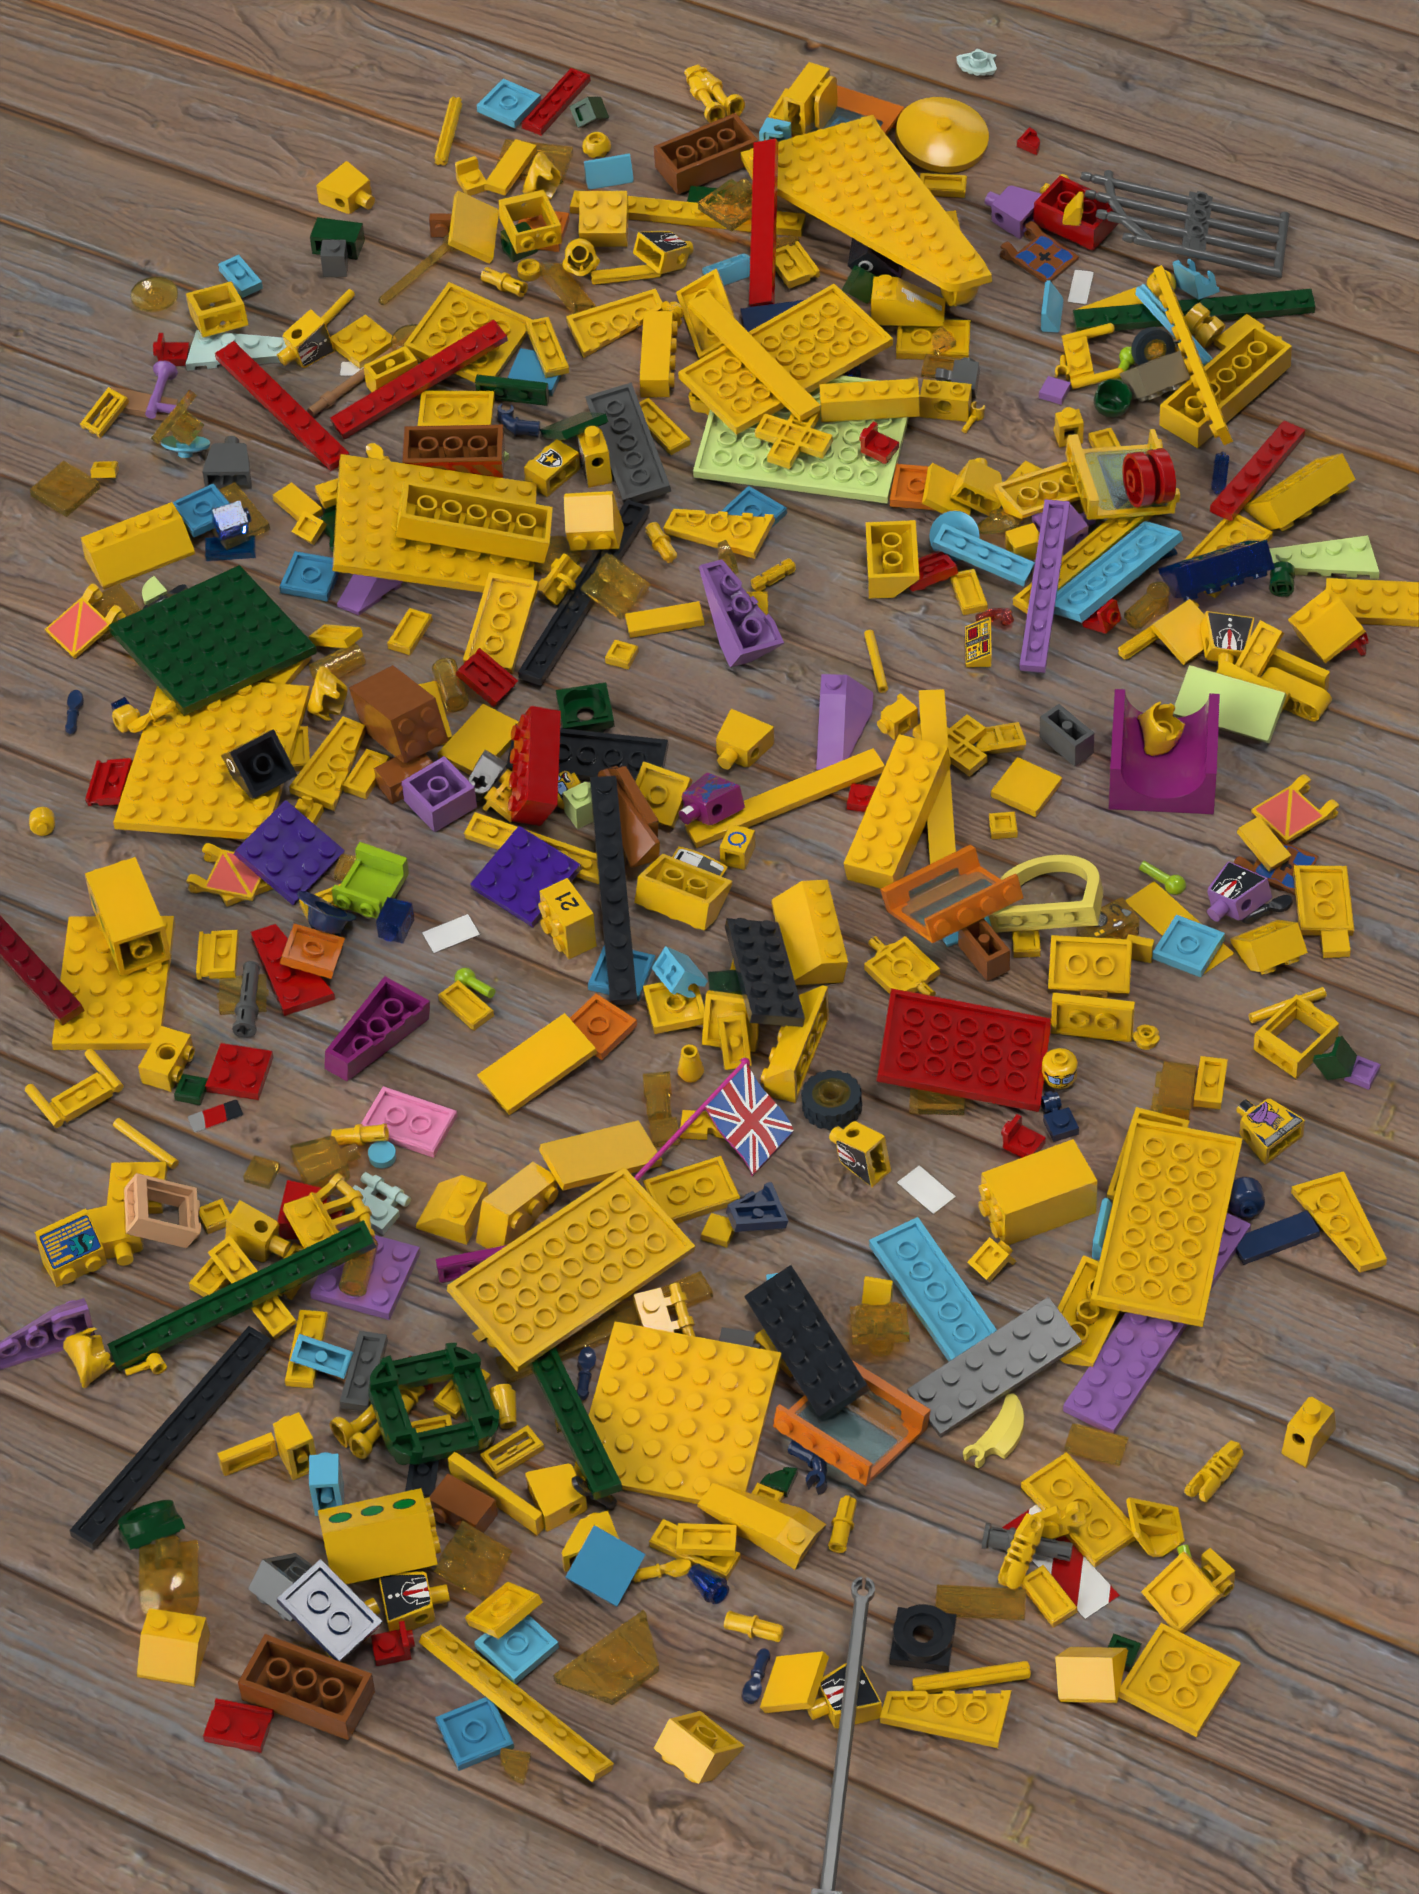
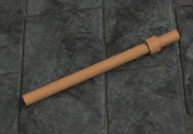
M412 332L376 359L403 347ZM364 368L331 392L327 391L319 397L320 400L310 406L307 412L313 417L324 408H330L337 402L336 399L365 379Z

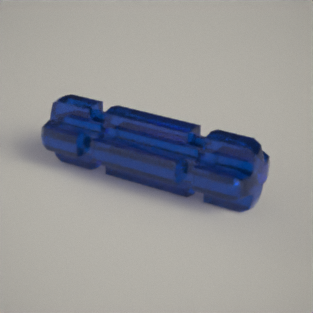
M1224 451L1215 455L1211 489L1215 491V494L1222 492L1227 483L1230 457Z

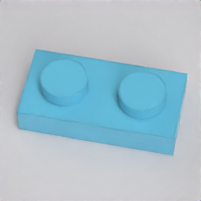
M239 254L218 264L219 271L228 282L232 281L242 298L263 289L262 281Z

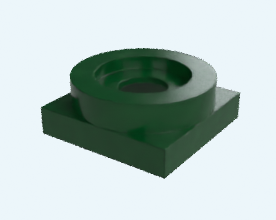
M606 682L556 690L558 708L561 711L560 721L563 729L603 733L607 728L615 727ZM588 708L594 712V716L589 720H581L577 717V713L581 709Z
M160 1500L140 1506L126 1513L118 1520L120 1536L130 1550L139 1549L151 1544L152 1541L162 1537H169L185 1529L182 1517L178 1514L172 1500Z

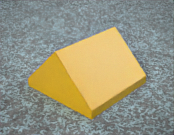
M1069 1647L1057 1655L1055 1660L1058 1699L1060 1702L1117 1703L1128 1654L1127 1648Z

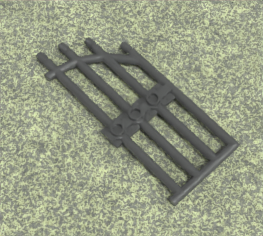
M1106 170L1104 176L1093 175L1090 172H1081V180L1105 186L1106 193L1086 190L1084 197L1110 205L1114 212L1098 209L1096 217L1120 223L1132 232L1123 233V241L1282 278L1290 217L1288 212H1282L1280 217L1213 202L1212 196H1208L1207 193L1197 191V193L1190 191L1189 196L1119 180L1113 178L1111 170ZM1115 189L1187 205V211L1183 212L1116 196ZM1122 207L1184 221V229L1128 216ZM1213 211L1279 227L1278 234L1210 218V214ZM1208 228L1277 243L1276 250L1209 235ZM1143 229L1183 238L1182 245L1153 239ZM1206 244L1273 259L1274 267L1205 251Z

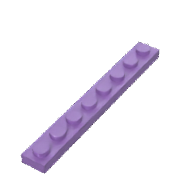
M1046 499L1044 501L1020 659V671L1041 673L1046 671L1070 510L1069 501Z

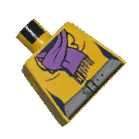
M1245 1099L1236 1109V1112L1242 1116L1240 1120V1136L1265 1165L1303 1137L1305 1120L1272 1099H1266L1258 1106H1254L1249 1100Z

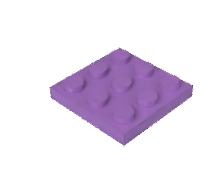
M375 1235L374 1242L376 1248L318 1275L310 1292L311 1299L390 1320L419 1258L420 1247Z

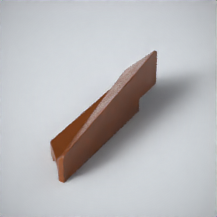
M614 766L599 771L598 777L616 776L622 843L630 867L634 868L655 861L660 853V841L658 839L659 820L627 767Z

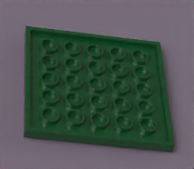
M240 565L109 625V631L163 693L176 703V707L184 716L317 654L316 646Z

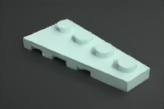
M196 330L186 361L187 371L195 370L196 366H207V369L217 368V365L220 363L216 360L215 353L233 341L257 364L280 363L277 354L285 349L286 345L282 337L225 332L202 337L199 330Z

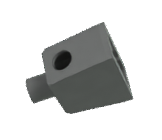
M227 436L224 443L212 444L202 471L205 487L214 483L218 489H252L247 445L239 443V439L235 436Z

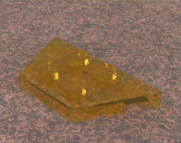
M644 1610L640 1611L553 1675L555 1683L614 1705L659 1672V1663L646 1612Z

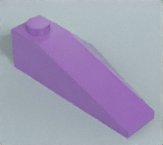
M722 559L699 566L719 644L730 668L752 662L784 644L775 621L769 614L765 615L758 607V601L754 596L750 597L741 587L742 582Z
M353 574L337 603V607L360 615L381 601L384 594L392 589L395 591L399 589L403 581Z
M821 674L816 771L850 758L854 752L856 742L863 734L867 721L872 717L873 692L848 675Z
M85 1299L72 1300L63 1305L56 1306L0 1341V1370L63 1351V1342L68 1336L88 1328H93Z

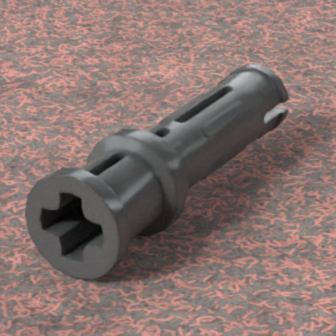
M247 961L243 965L240 1002L236 1004L234 1010L237 1016L232 1030L235 1035L243 1038L252 1037L257 1032L255 1017L259 1014V1008L256 1004L261 967L255 961Z
M986 1523L982 1549L992 1547L1006 1550V1553H1008L1007 1550L1014 1539L1016 1528L1011 1527L1010 1530L992 1527L991 1523ZM1041 1537L1040 1543L1036 1547L1035 1555L1070 1562L1073 1543Z

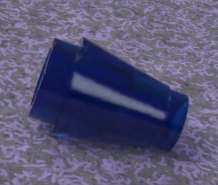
M700 1564L693 1565L688 1571V1578L706 1602L719 1604L727 1597L729 1586L725 1578Z

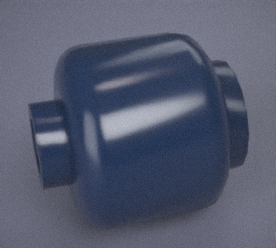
M1240 1177L1234 1180L1229 1202L1232 1213L1240 1218H1251L1260 1214L1265 1206V1197L1259 1181L1252 1177Z

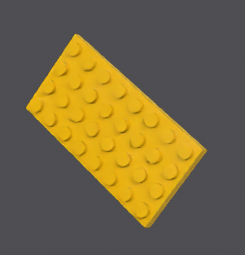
M835 284L828 286L749 331L763 348L808 393L819 388V384L830 382L893 345V338ZM725 345L678 372L679 379L736 435L760 422L765 413L772 415L785 407Z
M1132 1117L1090 1305L1203 1327L1243 1138Z
M623 1167L448 1284L447 1291L518 1372L693 1253L695 1245L630 1172Z

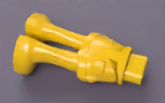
M697 64L684 71L692 96L696 100L702 101L706 107L704 116L709 123L734 113L738 116L741 115L745 108L743 97L739 94H732L727 97L722 90V81L712 75L705 67Z
M423 1386L400 1390L407 1413L419 1402L418 1397L425 1392ZM372 1404L352 1422H348L342 1417H335L329 1423L332 1433L345 1448L350 1446L353 1455L360 1459H365L372 1453L373 1443L382 1434L378 1421L367 1432L361 1433L377 1419Z

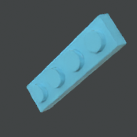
M944 523L932 545V548L1023 587L1035 565V562Z

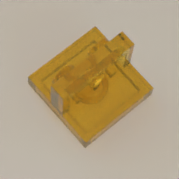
M190 389L152 435L151 439L157 444L160 443L170 430L179 442L190 445L204 427L203 423L186 410L197 396Z
M606 553L601 558L595 572L583 584L581 590L621 620L648 591L651 584L612 554Z

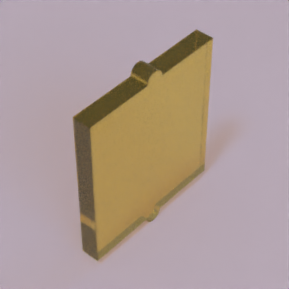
M259 974L256 1004L259 1012H267V996H269L266 974ZM243 976L219 979L217 999L219 1000L220 1015L235 1014V1006L240 1002Z

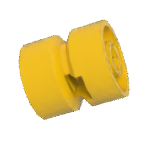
M1200 302L1184 316L1191 335H1195V339L1203 348L1209 347L1226 326L1216 316L1210 317V311Z

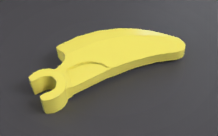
M1010 1393L1005 1397L1003 1407L989 1429L976 1443L964 1449L963 1459L965 1461L971 1456L976 1455L978 1457L975 1459V1467L980 1468L985 1463V1457L994 1454L1005 1459L1016 1448L1024 1430V1413L1020 1400L1015 1394Z

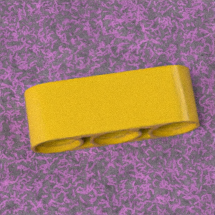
M1269 667L1260 677L1291 694L1284 710L1309 721L1319 720L1332 702L1331 695L1323 688L1278 668Z

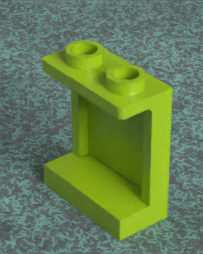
M359 842L355 849L356 860L341 885H334L332 888L333 903L342 909L361 913L365 917L382 920L409 875L408 861L406 857Z

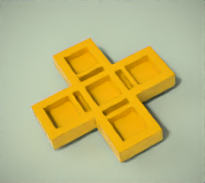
M820 411L801 422L793 414L790 415L788 420H784L765 413L755 429V437L774 443L767 455V462L790 469L800 452L823 459L833 442V435L814 429L820 418Z
M968 714L952 727H947L951 764L970 777L987 763V755L973 746L974 743L986 734V727ZM919 724L913 729V737L921 740V725Z

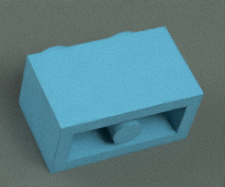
M324 1452L318 1455H309V1488L315 1516H319L318 1510L344 1505V1480L339 1454Z

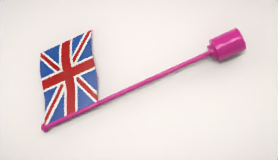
M748 1058L740 1060L741 1064L634 1176L637 1181L704 1110L707 1111L720 1134L743 1158L752 1176L794 1131L784 1111L758 1083L749 1068L750 1060Z

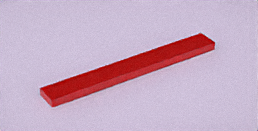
M776 138L754 142L750 307L775 304L779 144Z

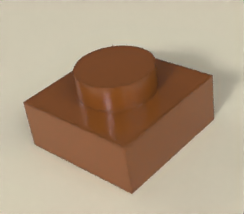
M430 213L431 237H449L452 213Z

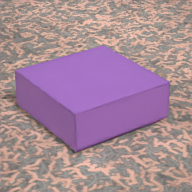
M1048 376L1039 391V398L1062 405L1071 389V382Z
M1357 1056L1351 1077L1344 1078V1081L1370 1090L1380 1071L1381 1064Z

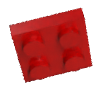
M220 1043L205 1085L206 1091L259 1100L274 1058L273 1051Z

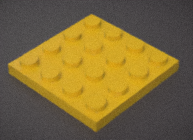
M448 282L406 340L404 346L413 355L427 360L494 319L507 335L508 341L454 373L475 383L477 374L499 376L528 334L525 322L532 319Z

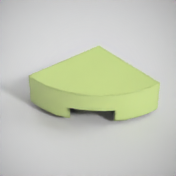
M155 576L151 577L142 589L145 605H149L158 599L160 595L164 596L167 594V590Z

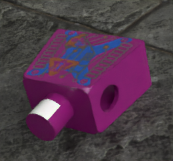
M707 772L682 793L685 808L679 811V817L687 825L694 820L707 825H713L745 808L740 785Z

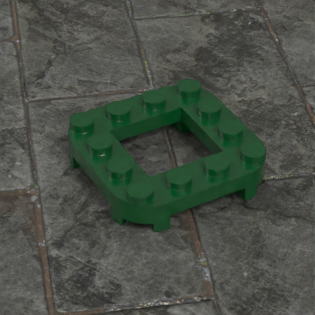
M446 1343L444 1350L393 1361L391 1355L386 1356L374 1368L369 1380V1398L386 1448L398 1464H423L449 1458L454 1452L463 1455L480 1451L494 1443L500 1415L499 1410H495L481 1370V1359L477 1353L472 1354L464 1348L456 1347L457 1343ZM452 1379L467 1422L417 1433L416 1428H412L400 1390Z

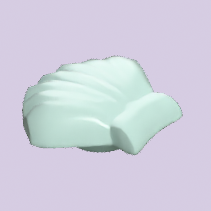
M980 49L956 57L957 64L962 71L974 74L975 76L993 75L997 69L994 62L997 55Z

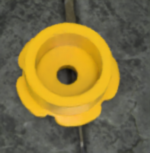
M1140 1025L1137 1027V1031L1133 1033L1136 1045L1143 1050L1154 1048L1160 1040L1159 1030L1154 1026Z

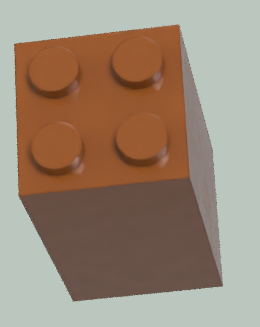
M394 665L349 687L359 721L365 725L366 733L403 763L449 741L436 698Z

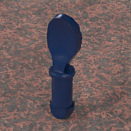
M79 690L71 691L67 699L69 709L67 710L65 730L68 734H74L77 731L78 709L84 702L83 694Z
M584 1347L578 1356V1366L581 1371L578 1373L579 1379L576 1391L581 1401L586 1400L589 1396V1383L592 1377L590 1371L595 1367L596 1353L591 1347Z
M762 1648L757 1652L754 1668L751 1670L752 1678L745 1683L742 1689V1698L748 1704L756 1703L761 1697V1679L765 1677L764 1672L771 1657L769 1650L766 1648Z

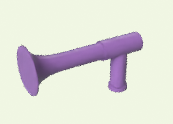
M158 361L153 366V371L158 376L145 412L146 417L150 419L155 418L157 412L180 415L181 405L160 403L167 380L174 379L178 371L174 364L168 361Z

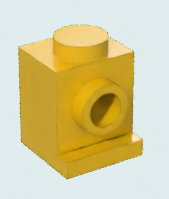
M1066 407L1062 412L1055 413V426L1053 430L1059 447L1066 446L1068 435L1064 436V432L1074 431L1075 434H1078L1080 443L1083 444L1084 422L1079 409Z
M900 693L897 695L895 703L886 706L881 711V719L877 721V726L882 733L888 734L893 740H896L899 734L903 735L918 725V708Z

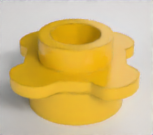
M664 301L661 304L662 311H673V321H678V326L682 324L681 318L684 315L683 307L677 302L669 303Z

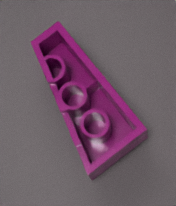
M384 976L325 1050L324 1069L345 1081H349L429 1020L430 1001Z

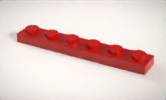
M1283 421L1212 502L1210 512L1232 522L1305 437V429Z

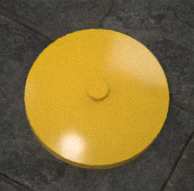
M930 97L911 103L901 112L896 125L895 138L901 152L914 164L934 172L954 173L973 167L983 158L989 141V132L984 119L967 104L945 97Z

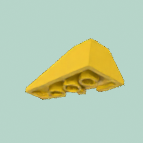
M714 1482L697 1504V1507L723 1524L737 1525L738 1534L794 1570L827 1525L802 1508Z

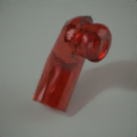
M991 608L975 615L976 622L991 617V622L1000 619L1003 626L1014 622L1013 612L1009 608Z

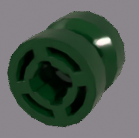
M1286 561L1272 564L1270 567V592L1278 597L1291 595L1294 592L1295 585L1294 565Z

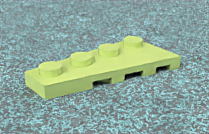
M1368 535L1269 549L1271 565L1280 561L1289 562L1295 567V575H1307L1309 572H1317L1321 576L1331 577V573L1346 574V577L1357 578L1358 574L1370 575V579H1379V569Z

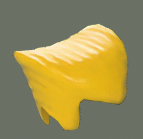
M543 152L536 154L529 168L522 193L526 194L544 190L548 199L551 200L560 183L561 172Z
M321 666L316 674L307 710L324 720L332 721L333 719L329 717V714L340 715L347 697L348 688L327 667Z
M1157 702L1137 717L1143 730L1144 750L1151 756L1169 752L1183 733L1185 724L1173 716L1175 706L1172 703L1160 705L1161 702Z
M95 1327L70 1335L63 1342V1348L74 1362L83 1388L88 1387L91 1382L114 1365V1362L112 1363L109 1360L110 1354L105 1352L102 1337L100 1335L90 1336L93 1331L97 1330Z

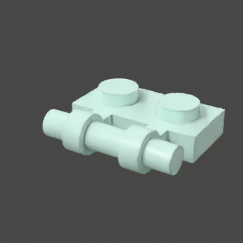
M365 1172L361 1176L360 1181L366 1184L367 1187L363 1190L354 1185L353 1189L361 1192L364 1205L368 1206L372 1212L370 1216L371 1229L384 1235L400 1217L399 1210L395 1208L396 1205L399 1203L407 1207L411 1197L405 1195L401 1188L397 1186L391 1187L384 1183V1179L378 1175L372 1176ZM380 1192L387 1196V1198L382 1201L375 1197V1195ZM353 1206L345 1209L346 1215L355 1212Z

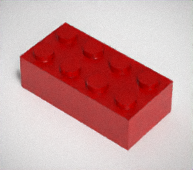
M530 706L526 713L521 715L520 721L512 727L511 740H514V748L510 754V763L513 764V772L509 778V787H512V795L508 802V810L511 811V821L541 826L558 805L561 711Z

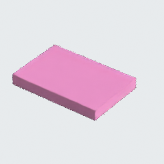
M383 1086L361 1124L371 1126L386 1123L389 1129L388 1142L434 1158L458 1116L456 1110Z

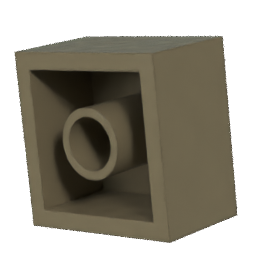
M1180 351L1161 356L1120 373L1122 381L1128 385L1132 392L1131 400L1139 399V402L1156 398L1168 391L1176 390L1183 385V381L1190 379Z

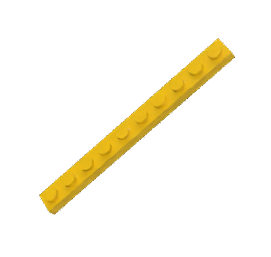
M574 190L570 203V213L579 214L580 191ZM628 196L629 219L751 232L752 208ZM777 211L776 235L801 237L805 224V214Z
M1161 265L1153 269L1156 275V279L1153 280L1158 293H1163L1159 298L1164 309L1169 308L1165 313L1170 324H1175L1171 329L1176 340L1181 339V342L1177 344L1183 357H1188L1184 359L1189 373H1194L1190 377L1195 388H1200V391L1196 393L1202 406L1205 404L1207 406L1203 408L1208 422L1213 421V424L1209 425L1215 439L1220 437L1225 446L1233 442V439L1170 279Z

